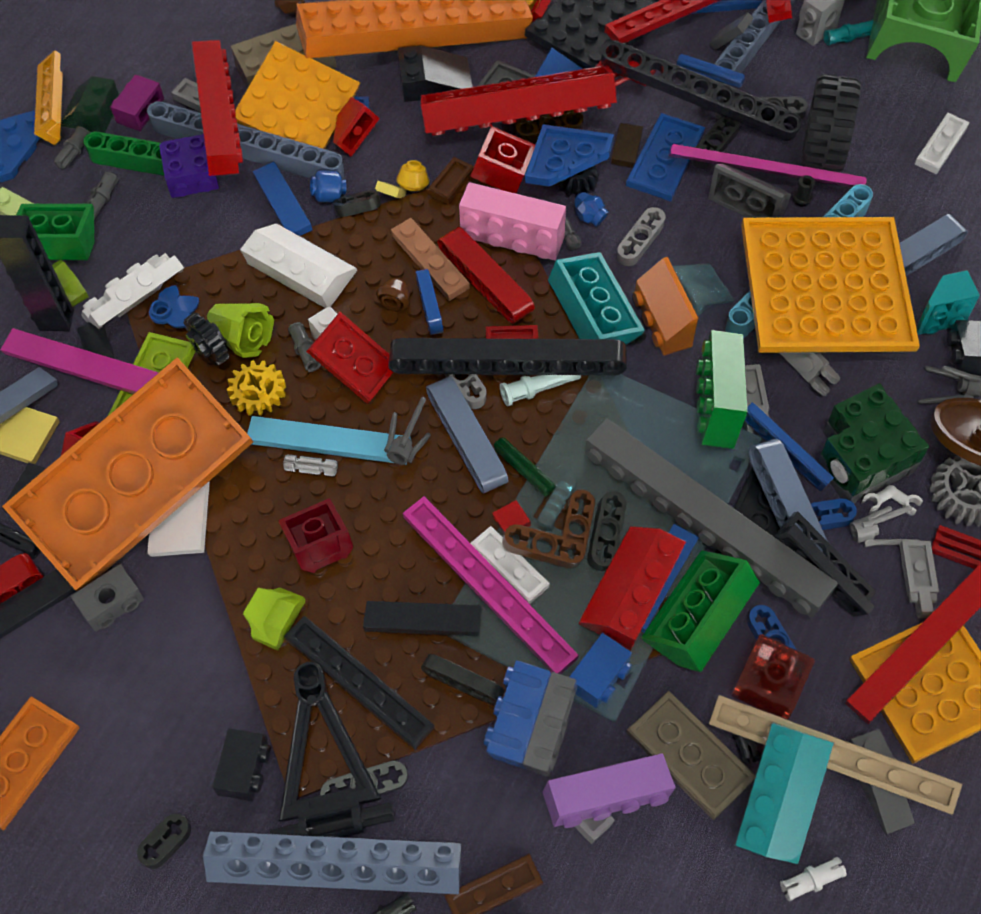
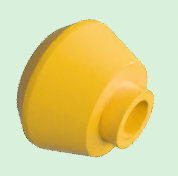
M410 160L402 165L396 181L405 190L420 191L428 186L429 177L425 166L421 165V162Z

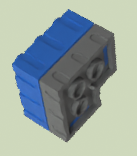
M516 660L514 668L509 666L503 682L506 685L504 698L499 696L493 713L496 715L497 720L494 728H488L483 745H486V752L493 759L551 778L569 722L568 716L577 691L576 679L554 672L551 673V671Z

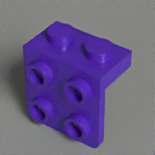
M204 134L160 143L163 170L171 198L219 189L216 175L209 176Z

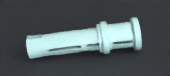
M538 375L531 378L529 376H522L519 381L510 384L501 383L500 393L506 406H511L515 401L524 398L532 399L540 391L581 378V375Z

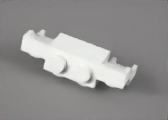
M166 253L160 257L157 254L154 255L143 265L136 263L126 271L128 273L127 276L121 280L116 277L105 285L107 289L103 297L98 300L94 297L83 305L84 310H82L81 316L87 323L90 322L100 329L115 316L121 317L157 292L165 281L178 272L181 273L184 267L175 255L169 258Z

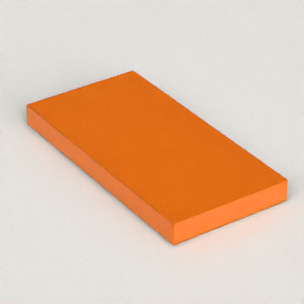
M30 696L0 735V829L3 831L80 729L77 724Z

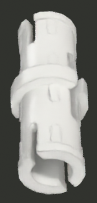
M835 857L833 860L815 868L809 866L804 869L803 873L781 881L782 891H787L788 893L785 894L786 899L792 901L794 898L812 890L818 892L823 889V885L845 877L847 874L844 865L839 867V864L842 863L841 860Z

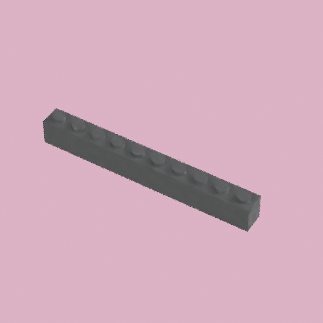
M608 418L586 440L585 454L593 463L602 465L615 479L627 483L637 495L644 496L653 502V505L659 511L671 515L682 528L693 531L704 544L715 547L722 555L747 560L758 580L767 585L774 595L783 597L792 603L799 613L808 615L813 619L833 593L838 582Z

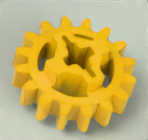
M254 360L251 361L250 367L241 364L242 371L234 370V378L228 379L229 387L227 392L233 406L236 405L239 412L246 409L249 416L252 415L253 411H257L259 416H262L264 409L272 412L271 406L273 404L280 406L279 397H285L284 389L286 384L281 370L276 371L274 364L267 367L266 362L263 360L260 365H256Z

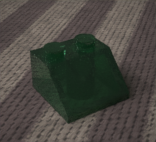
M92 76L80 85L61 118V126L73 129L83 127L89 132L105 133L113 117L111 105L119 96L115 81Z

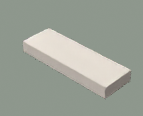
M947 113L916 159L915 165L937 175L966 131L969 122Z
M490 526L470 544L531 604L550 587V583L521 555L507 551L502 544L503 537Z

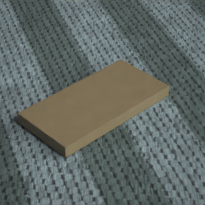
M670 691L627 729L626 733L649 756L663 753L672 779L713 821L756 778V775Z

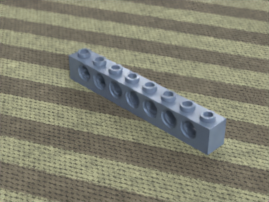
M210 831L203 855L207 882L459 894L461 843Z

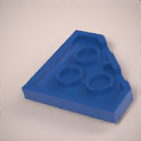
M35 110L0 120V183L14 179L19 173L18 167L21 163L28 161L37 149L36 144L40 137L34 134Z
M542 125L525 174V183L552 186L609 159L614 143V134Z

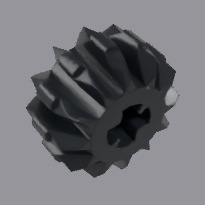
M596 165L558 182L560 190L566 191L567 196L571 194L577 196L583 192L589 194V191L594 192L599 179Z

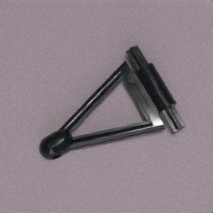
M315 662L301 664L294 673V685L298 703L279 815V822L298 819V823L271 829L270 834L344 838L366 833V827L395 821L391 802L362 809L361 804L380 800L381 797L327 693L326 680L322 668ZM317 705L358 787L297 801L312 706Z

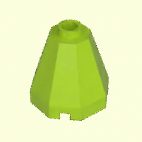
M260 303L215 304L207 315V320L210 323L214 322L219 328L220 333L227 341L226 345L236 355L243 358L256 357L262 352L258 349L261 345L267 346L270 342L274 325L273 316L267 313V311H270L268 306Z

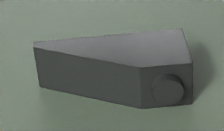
M879 729L853 738L849 742L894 759ZM859 780L885 835L915 823L906 797Z

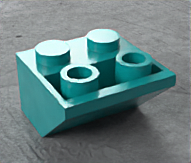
M968 270L942 276L916 327L918 335L925 333L934 334L939 330L948 328L953 329L956 320H968L980 296Z

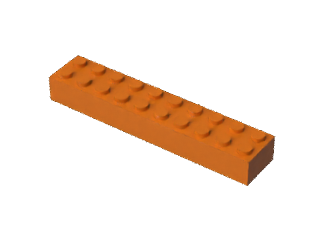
M338 0L297 4L296 27L305 57L320 58L396 51L401 47L420 45L439 47L526 39L525 29L532 23L533 17L526 0Z

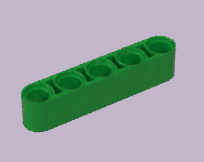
M92 132L84 138L83 142L90 160L95 164L165 176L159 142L102 132Z

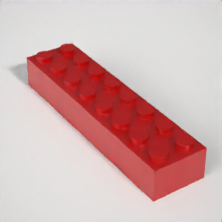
M608 65L421 95L425 132L431 133L432 136L445 134V130L455 129V132L469 130V126L478 125L479 128H487L493 126L494 122L502 121V124L515 123L516 119L525 117L526 120H536L543 114H549L552 117L564 114V111L568 110L580 113L587 111V107L597 106L598 109H605L611 107L612 103H617L614 73Z

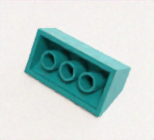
M601 252L555 261L548 281L580 339H615L623 341L627 345L644 333L645 329Z
M774 722L772 723L735 846L769 858L795 864L799 863L834 742Z

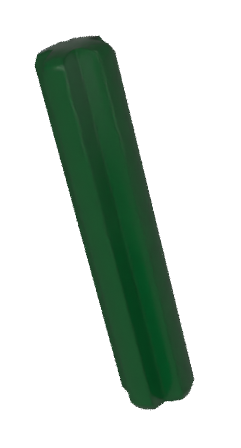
M501 437L498 441H495V451L544 496H549L554 492L555 483L506 438Z

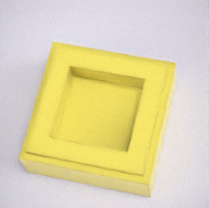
M377 181L375 187L376 191L397 198L404 197L407 190L382 181Z

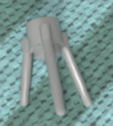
M908 505L892 511L891 506H888L864 518L850 522V532L855 543L863 542L865 548L874 545H900L901 541H920L919 539H874L876 535H879L878 523L912 510V506Z

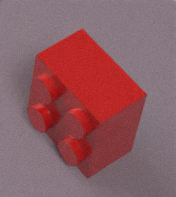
M491 126L470 177L497 189L516 194L536 145Z

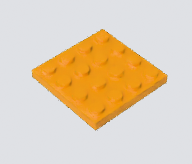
M275 41L235 110L237 123L326 149L335 133L338 113L350 97H355L360 88V82L318 61L306 58L305 55Z

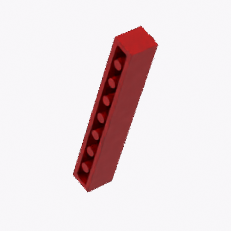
M220 40L192 42L209 176L239 174L238 163H243L226 49H221Z

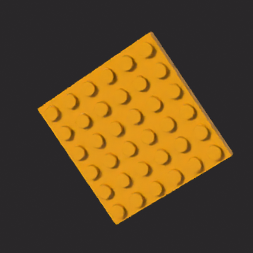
M894 217L743 218L741 226L759 353L917 352L920 344Z

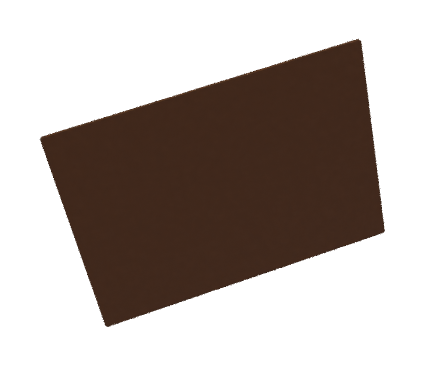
M472 177L468 179L449 204L428 195V189L382 203L378 208L371 211L339 217L312 226V231L300 236L357 268V272L334 301L331 308L337 314L339 312L343 313L388 353H390L391 342L397 338L486 339V326L538 325V339H580L548 281L549 278L537 256L519 253L500 246L495 247L476 240L475 242L530 296L535 309L516 323L511 324L470 282V289L450 301L433 284L442 319L443 333L430 335L415 271L421 269L391 236V229L412 218L438 247V239L455 228L460 227L459 204L468 183L495 188ZM241 250L185 267L181 273L178 272L165 281L161 289L127 312L140 351L149 332L190 342L186 338L188 331L185 328H174L168 323L157 324L149 316L151 304L158 300L161 291L168 287L176 285L179 296L198 297L199 304L194 313L197 312L205 320L209 310L215 304L260 303L268 306L270 311H267V313L273 316L274 325L270 342L267 346L261 345L258 350L262 352L258 356L243 358L236 355L227 346V353L230 357L220 366L215 365L212 361L210 362L208 358L205 359L202 355L199 356L196 352L188 366L190 372L246 433L248 432L252 416L389 434L392 414L396 412L397 424L395 435H404L422 397L426 399L410 435L412 447L414 448L426 433H430L431 436L416 453L412 463L407 462L406 465H399L390 462L251 444L210 480L205 548L284 782L298 703L294 685V673L301 664L311 661L285 639L278 651L252 639L251 627L243 613L258 588L276 589L280 587L303 596L306 602L291 629L305 615L434 724L435 728L414 750L324 673L327 693L366 768H370L389 761L399 760L497 720L496 715L493 714L494 705L485 703L424 673L421 667L428 654L437 655L500 685L505 692L506 685L503 682L509 666L514 668L516 660L550 671L403 518V512L425 496L471 543L490 526L503 537L504 534L494 520L492 513L515 500L518 501L530 519V528L561 536L567 504L572 493L583 489L589 491L594 496L595 507L586 552L583 560L577 567L565 568L522 556L550 583V587L530 605L579 655L578 660L561 674L570 677L600 636L578 624L606 570L598 571L592 568L587 558L599 501L610 491H617L626 499L627 506L619 546L630 526L659 528L669 533L673 524L676 525L671 515L659 511L653 505V502L644 496L637 495L627 483L615 479L605 467L593 463L585 454L586 440L606 418L628 432L599 375H581V378L540 391L532 399L524 398L513 402L511 406H506L500 393L501 383L510 384L519 381L522 376H529L531 378L538 375L476 374L486 388L487 399L481 408L471 410L493 449L495 448V441H498L501 437L506 438L555 483L554 492L549 496H544L496 452L506 470L509 482L483 494L435 411L426 391V386L445 379L446 376L444 374H399L393 372L373 399L367 404L322 365L318 370L308 372L304 368L301 357L295 353V344L288 332V328L293 323L301 322L304 324L308 337L315 341L311 334L308 319L325 308L249 265ZM400 278L407 283L410 289V304L407 308L401 311H393L379 303L376 291L388 279ZM253 360L256 365H260L262 360L266 362L267 367L274 364L276 371L281 370L286 384L284 389L285 397H279L281 405L273 404L271 406L272 412L264 409L262 416H259L257 411H253L252 415L249 416L246 409L239 412L237 406L231 404L227 392L229 387L228 379L234 378L233 371H242L241 364L250 367ZM455 374L454 378L457 380H465L468 378L469 375ZM469 386L470 396L479 398V394L475 395L471 390V386ZM285 455H296L297 458H300V456L321 458L324 462L326 459L337 461L338 468L335 476L324 475V472H321V475L299 472V469L293 472L284 470L283 461ZM330 498L348 529L354 547L346 559L342 558L317 569L315 573L301 570L278 520ZM582 499L578 500L579 508L576 514L581 515L585 507L584 500ZM610 500L608 503L611 505L610 513L607 516L610 517L612 515V512L617 508L616 506H614V501ZM573 522L569 524V529L573 534L580 535L583 533V528L579 523ZM601 525L600 530L604 536H614V530L610 525ZM514 534L512 537L513 543L518 544L520 541L519 535ZM529 537L527 541V548H530V544L533 540V538ZM540 540L536 542V547L540 552L547 553L551 551V546L547 541ZM557 545V549H556V551H555V553H554V555H556V556H557L558 553L560 552V551H558L559 548H560V545ZM603 545L602 550L596 554L600 556L601 562L607 559L604 557V549L607 545ZM568 549V558L573 559L575 557L573 550ZM692 553L687 558L654 618L695 560ZM366 602L481 605L480 635L365 632L363 623ZM642 632L631 650L630 664L633 666L662 655L643 641L641 637L644 633ZM317 705L312 706L298 799L320 791L323 784L330 779L351 773Z

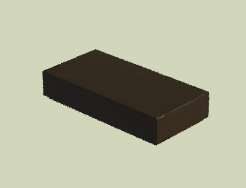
M620 123L611 159L612 165L634 167L643 133V126Z

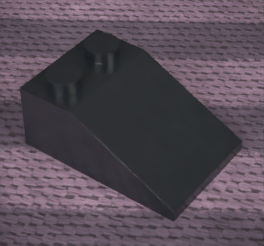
M421 45L398 48L404 102L421 101V95L472 87L467 57Z

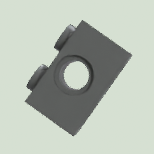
M121 564L71 595V598L95 632L109 627L116 618L125 612L128 613L135 610L140 602L144 601L140 591ZM115 597L112 602L104 604L107 598Z

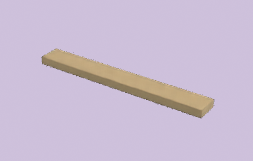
M718 696L710 725L766 745L773 722L834 742L827 765L828 769L953 815L962 783L724 696Z

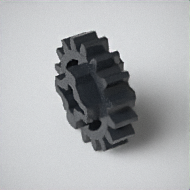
M193 312L184 319L183 323L188 331L186 338L199 356L202 355L205 359L208 358L210 362L212 361L218 366L229 359L228 349L224 346L227 344V341L214 322L210 323L203 316L200 317L197 312Z

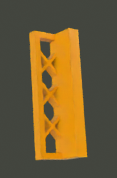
M55 50L37 68L34 134L53 145L60 141L63 72L60 71L61 54Z

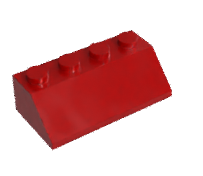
M630 526L578 624L599 635L604 633L631 651L673 571L686 541L659 528Z

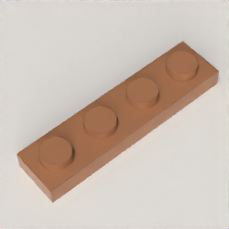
M412 218L391 229V236L421 270L429 269L433 284L448 301L470 289L467 279Z

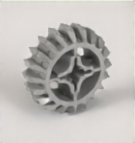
M958 455L954 459L949 457L943 464L937 467L936 473L931 478L932 484L929 492L933 493L932 502L939 503L937 511H946L945 519L952 516L955 518V524L963 520L967 527L971 526L973 522L979 527L981 525V466L971 463ZM949 480L953 483L954 493L950 489Z

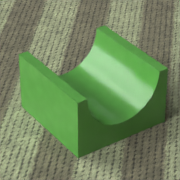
M877 0L866 58L876 60L882 51L899 43L917 42L927 44L939 50L946 57L949 63L947 80L956 82L979 44L981 0Z

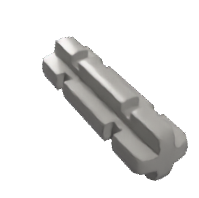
M285 455L283 461L284 470L293 472L299 469V472L321 475V472H324V475L335 476L338 468L337 461L326 459L324 462L321 458L305 456L297 458L296 455Z

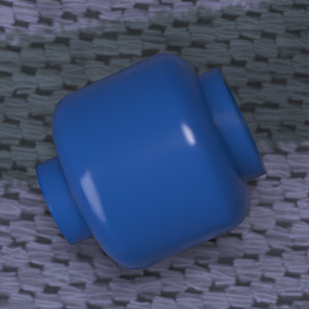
M319 170L315 173V176L310 178V194L315 197L317 202L333 203L342 194H346V180H342L338 171Z

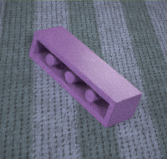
M662 753L549 780L542 793L553 827L564 825L565 828H571L581 824L582 820L593 818L594 821L608 818L613 812L622 810L623 814L638 810L642 805L651 804L652 807L662 805L669 800L668 798L676 787Z

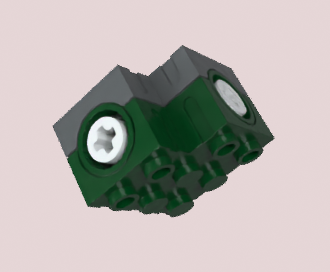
M880 383L834 405L823 432L827 440L818 463L834 477L830 484L841 499L850 500L854 504L860 499L863 500L866 494L876 493L879 489L886 488L888 485L901 480L902 477L915 473L929 448L927 442L919 436L916 428L908 418H905L901 413V409L886 394L885 389Z

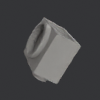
M804 0L799 13L800 20L796 35L812 46L816 45L823 39L825 30L837 28L844 0Z

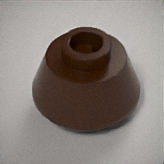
M388 279L376 291L379 303L387 309L401 311L410 304V289L403 279Z

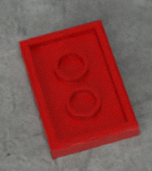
M341 312L334 317L306 351L367 404L393 373L388 367L389 353Z

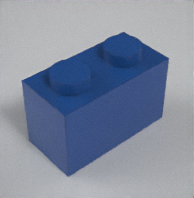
M602 633L570 675V678L577 681L576 695L594 708H597L601 701L607 703L616 690L613 687L614 683L618 678L623 680L633 666L630 664L632 652Z

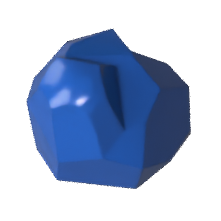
M585 192L575 197V211L581 221L592 223L597 227L607 217L609 211L605 209V204L601 197L589 195Z

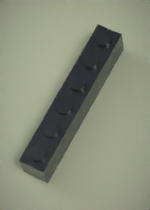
M0 215V260L6 268L7 275L11 277L15 290L19 292L23 305L27 307L31 320L35 322L39 331L70 332L74 309L27 215Z

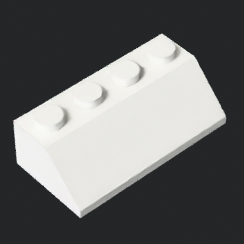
M272 224L255 230L240 249L249 265L324 308L332 306L357 272V268L278 224Z

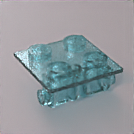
M709 263L672 266L697 315L704 312L705 305L734 302L727 287L722 283Z

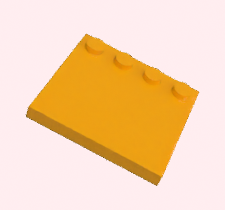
M922 623L852 655L849 660L862 682L864 683ZM965 626L945 644L881 711L912 764L981 731V651Z

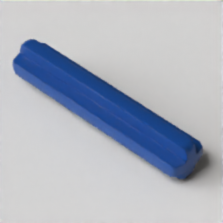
M680 54L677 59L676 65L710 79L737 88H741L744 83L745 75L685 54Z

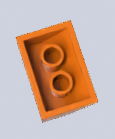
M665 257L636 281L635 292H633L634 303L637 307L640 306L644 324L646 327H650L654 345L660 348L663 356L692 347L698 322V316L668 257Z

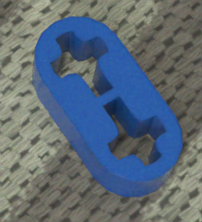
M847 499L811 503L815 514L821 516L819 524L822 530L849 526L857 513L855 504ZM839 508L845 513L848 512L847 517H843L842 513H837Z

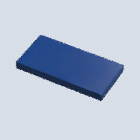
M661 113L626 181V186L672 201L691 160L669 156L670 147L673 144L695 148L704 135L705 127Z

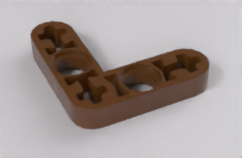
M583 489L572 493L567 504L561 536L515 524L506 529L502 538L504 548L513 554L561 567H577L583 560L586 552L595 507L594 496L589 491ZM579 499L584 500L583 503L585 505L581 515L576 514L579 508ZM573 522L579 523L583 528V533L580 535L573 534L569 529V524ZM514 534L519 535L520 541L518 544L513 543L512 537ZM529 537L533 538V540L530 544V548H527V541ZM540 540L547 541L551 546V551L547 553L540 552L536 547V542ZM557 545H560V548L558 550L560 552L556 556L554 555V553L557 549ZM568 549L573 550V554L575 555L573 559L568 558Z

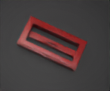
M939 525L931 546L932 553L976 569L981 564V561L963 554L967 553L981 559V540ZM939 543L951 547L955 551L939 546Z

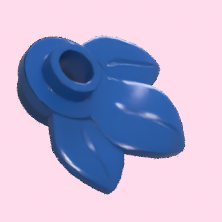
M176 285L168 287L161 291L158 300L151 304L149 316L154 323H168L174 328H185L184 319L195 312L199 304V298L195 296H179Z

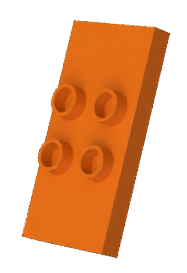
M177 357L2 507L76 591H79L98 579L253 443V440Z

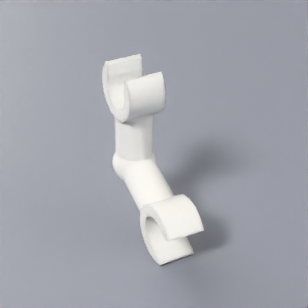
M888 485L877 494H866L861 504L866 501H873L875 506L869 511V514H872L879 509L883 502L890 498L902 504L903 507L908 506L909 502L920 506L923 500L917 495H906L894 485ZM912 507V510L906 513L914 515L917 510Z

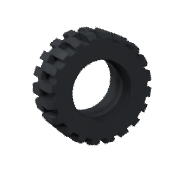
M822 74L817 77L802 149V166L833 172L844 170L853 136L860 97L861 82L856 78Z

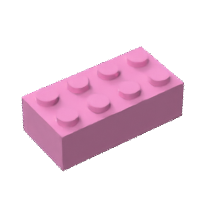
M468 183L459 204L460 227L474 241L556 261L564 240L566 206Z

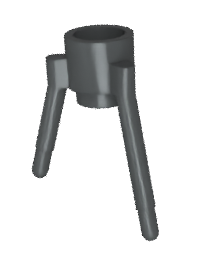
M931 366L924 367L926 371L959 380L957 388L963 395L920 399L918 404L941 403L951 398L981 397V376L943 366L942 369Z
M424 397L420 399L404 435L398 436L396 439H394L397 413L394 412L392 414L388 441L384 451L387 453L388 459L393 463L404 465L407 462L412 463L416 453L431 436L430 433H426L414 448L412 447V441L409 439L426 401Z

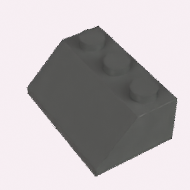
M716 164L708 199L748 218H782L787 210L791 194L759 178L748 175L737 168L726 164Z

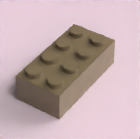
M296 24L231 45L235 66L247 89L275 41L305 55ZM335 56L311 58L332 69L337 67Z

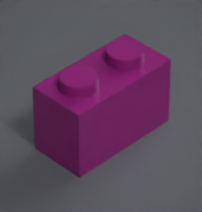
M135 74L111 105L116 123L141 131L150 119L147 112L148 107L154 102L164 101L160 83Z

